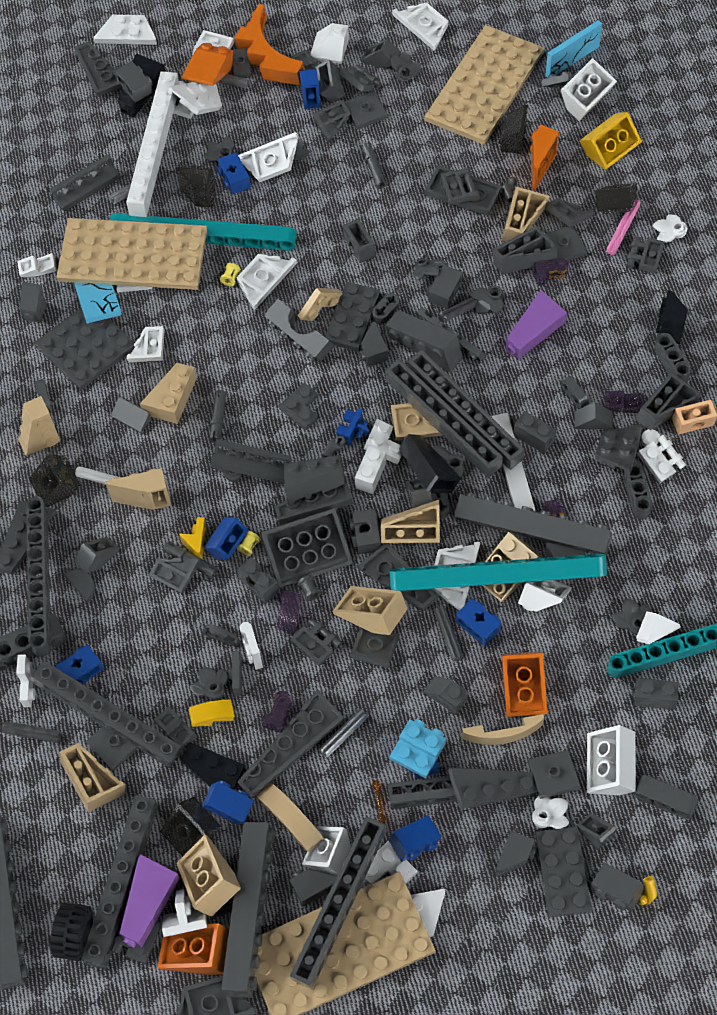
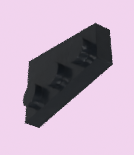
M189 742L181 758V762L198 778L203 780L209 788L211 784L223 781L230 784V788L235 790L238 785L237 782L246 768L245 765L192 742Z

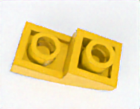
M231 699L201 703L188 709L192 727L212 726L215 721H233L235 717Z

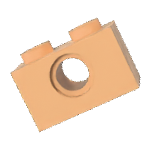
M712 400L676 408L672 416V421L678 435L711 427L717 419V413Z

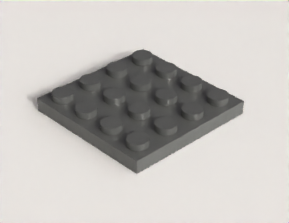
M79 308L34 343L36 348L80 390L88 386L135 348V342L109 318L86 323L82 308Z

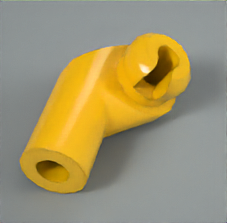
M647 876L643 879L645 889L638 901V904L641 906L650 904L657 897V889L654 877Z

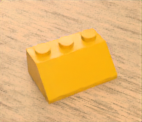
M628 112L615 113L580 140L586 155L604 170L642 142Z

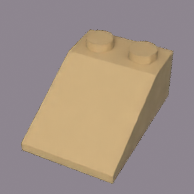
M350 586L334 608L333 614L372 633L390 635L407 611V606L401 591Z
M204 835L176 863L193 908L212 917L241 889L235 873L207 835Z

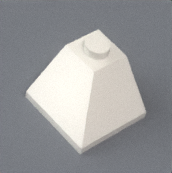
M332 23L318 31L310 54L312 58L318 61L330 59L333 63L342 64L349 41L348 25Z
M556 580L526 582L518 604L522 605L526 610L539 611L561 603L571 591V587Z
M317 826L316 829L324 839L310 852L306 853L302 865L337 877L351 848L347 829Z

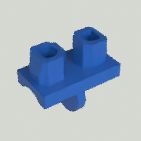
M357 408L356 412L346 410L343 420L350 424L348 427L340 424L336 430L337 436H343L346 441L345 444L348 446L351 445L354 437L360 439L361 436H368L370 432L368 427H366L368 423L363 421L362 409Z

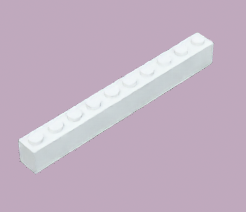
M160 72L126 201L129 216L147 217L177 100V95L174 93L170 95L167 90L170 86L179 85L177 73Z

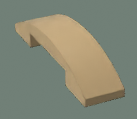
M544 715L524 717L522 726L485 733L483 725L463 728L462 738L463 740L483 745H499L514 742L538 730L543 725Z
M270 783L255 796L293 834L296 841L307 852H310L324 839L301 810L274 784Z

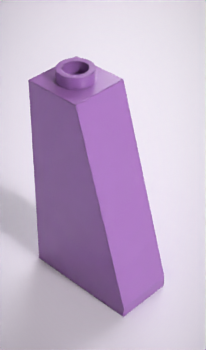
M541 290L507 337V352L520 359L566 323L567 312Z
M141 854L137 861L120 930V935L124 939L123 942L132 948L136 945L141 948L143 947L180 880L178 873Z

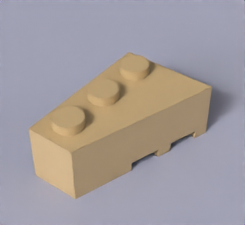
M176 363L140 403L141 408L149 412L153 418L178 424L197 379L194 367Z
M40 396L24 403L21 417L23 422L20 425L21 435L18 436V440L25 455L28 456L44 448L54 446L60 442V439L42 397Z
M439 500L381 519V543H440Z
M79 743L59 752L60 762L88 813L125 795V784L113 776L110 770L104 768Z

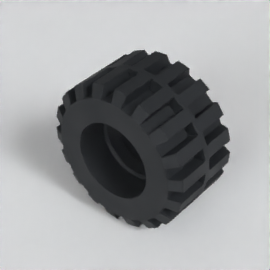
M67 902L61 904L55 915L51 931L50 948L53 957L81 961L93 924L91 906Z

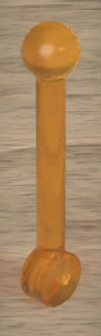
M374 781L372 787L375 789L377 798L378 820L383 823L386 821V816L383 814L379 792L380 782Z

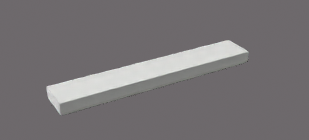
M508 413L491 416L515 439ZM522 461L511 470L502 463L514 507L521 509L522 506L532 508L533 512H535Z

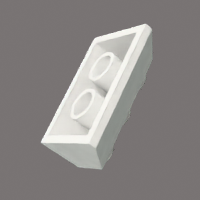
M593 58L561 89L567 110L578 121L617 82Z
M617 725L587 733V793L623 795L636 792L635 732Z

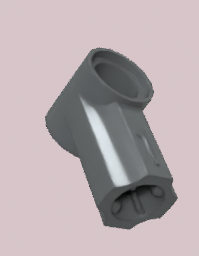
M435 445L433 449L461 477L464 466L463 458L460 455L450 453L441 445Z

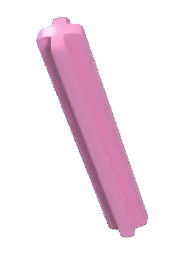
M631 200L607 247L606 252L608 254H616L640 207L639 200Z

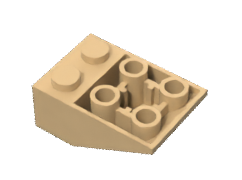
M154 468L147 472L133 473L126 477H116L105 481L112 502L151 510L171 506L162 468Z
M508 532L485 562L543 557L516 534ZM522 582L482 586L500 602H503Z

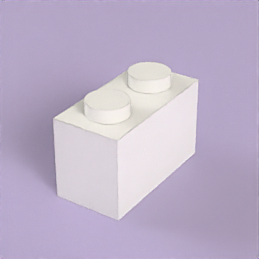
M368 446L355 476V489L371 494L374 493L386 465L385 451Z

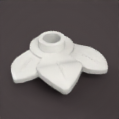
M670 214L666 220L661 219L653 224L654 229L660 232L657 240L665 241V243L671 242L675 238H682L687 232V225L681 222L680 217Z
M539 796L535 799V811L532 814V820L538 828L550 826L555 829H562L569 825V820L563 816L568 808L567 800L563 798L551 800L550 797L540 799Z

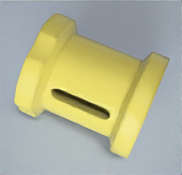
M227 263L224 275H221L220 281L224 285L232 287L235 285L236 276L240 274L241 269L234 263Z
M248 531L242 542L238 545L237 550L246 556H251L253 548L261 541L260 537Z

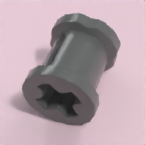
M312 575L301 578L297 584L299 588H302L306 601H312L321 595V590L316 587Z

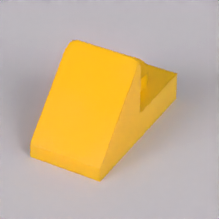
M197 517L196 524H193L192 534L179 535L184 546L193 555L202 559L207 525L204 517Z

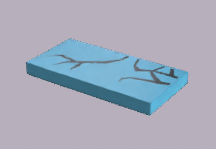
M599 20L549 51L547 54L545 76L548 78L549 75H557L597 49L600 45L602 23Z
M74 283L86 323L122 315L112 285Z

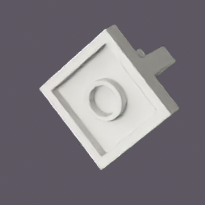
M184 889L177 890L175 895L176 912L163 915L162 932L164 937L207 928V915L194 908L191 909L192 904L189 895L186 896Z

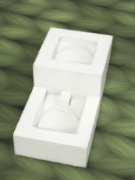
M53 253L37 259L34 256H30L17 261L21 277H34L58 271Z

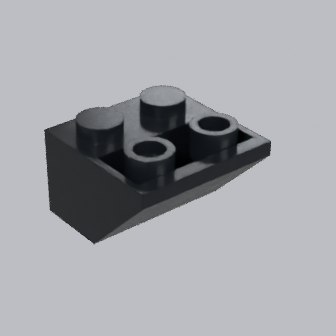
M668 290L667 296L662 298L656 333H668L673 337L676 344H680L687 308L670 290Z

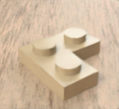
M316 288L298 314V317L301 320L313 321L318 316V312L322 307H334L342 293L339 289Z

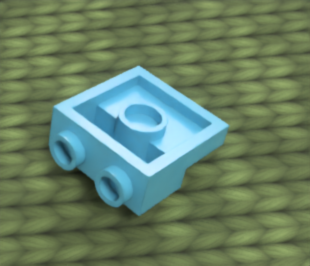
M409 719L389 759L427 778L446 744V738L443 737L444 733L438 729L431 731L425 728L426 724L421 720L415 719L412 721Z

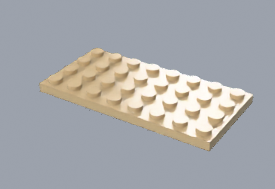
M485 25L424 116V121L485 145L543 55L544 47Z
M68 218L56 276L57 281L198 290L207 226Z
M397 872L359 890L313 990L292 981L290 974L322 907L262 934V946L258 948L260 964L259 968H256L255 977L270 1015H302L432 955L436 951L401 872Z

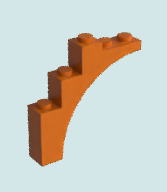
M258 4L247 26H241L238 33L235 34V43H237L238 49L247 48V57H249L250 65L260 66L259 70L262 73L263 80L300 85V71L305 70L303 61L291 59L280 54L265 40L263 32L267 14L265 5Z

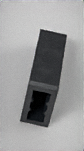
M136 54L133 63L136 66H140L145 76H149L152 81V92L154 93L160 72H166L165 65ZM122 88L118 98L120 111L125 115L135 117L153 93L135 102Z
M408 434L404 438L399 450L428 492L452 493L461 477L421 435Z

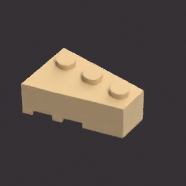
M516 187L501 241L507 242L530 230L544 211L550 196Z

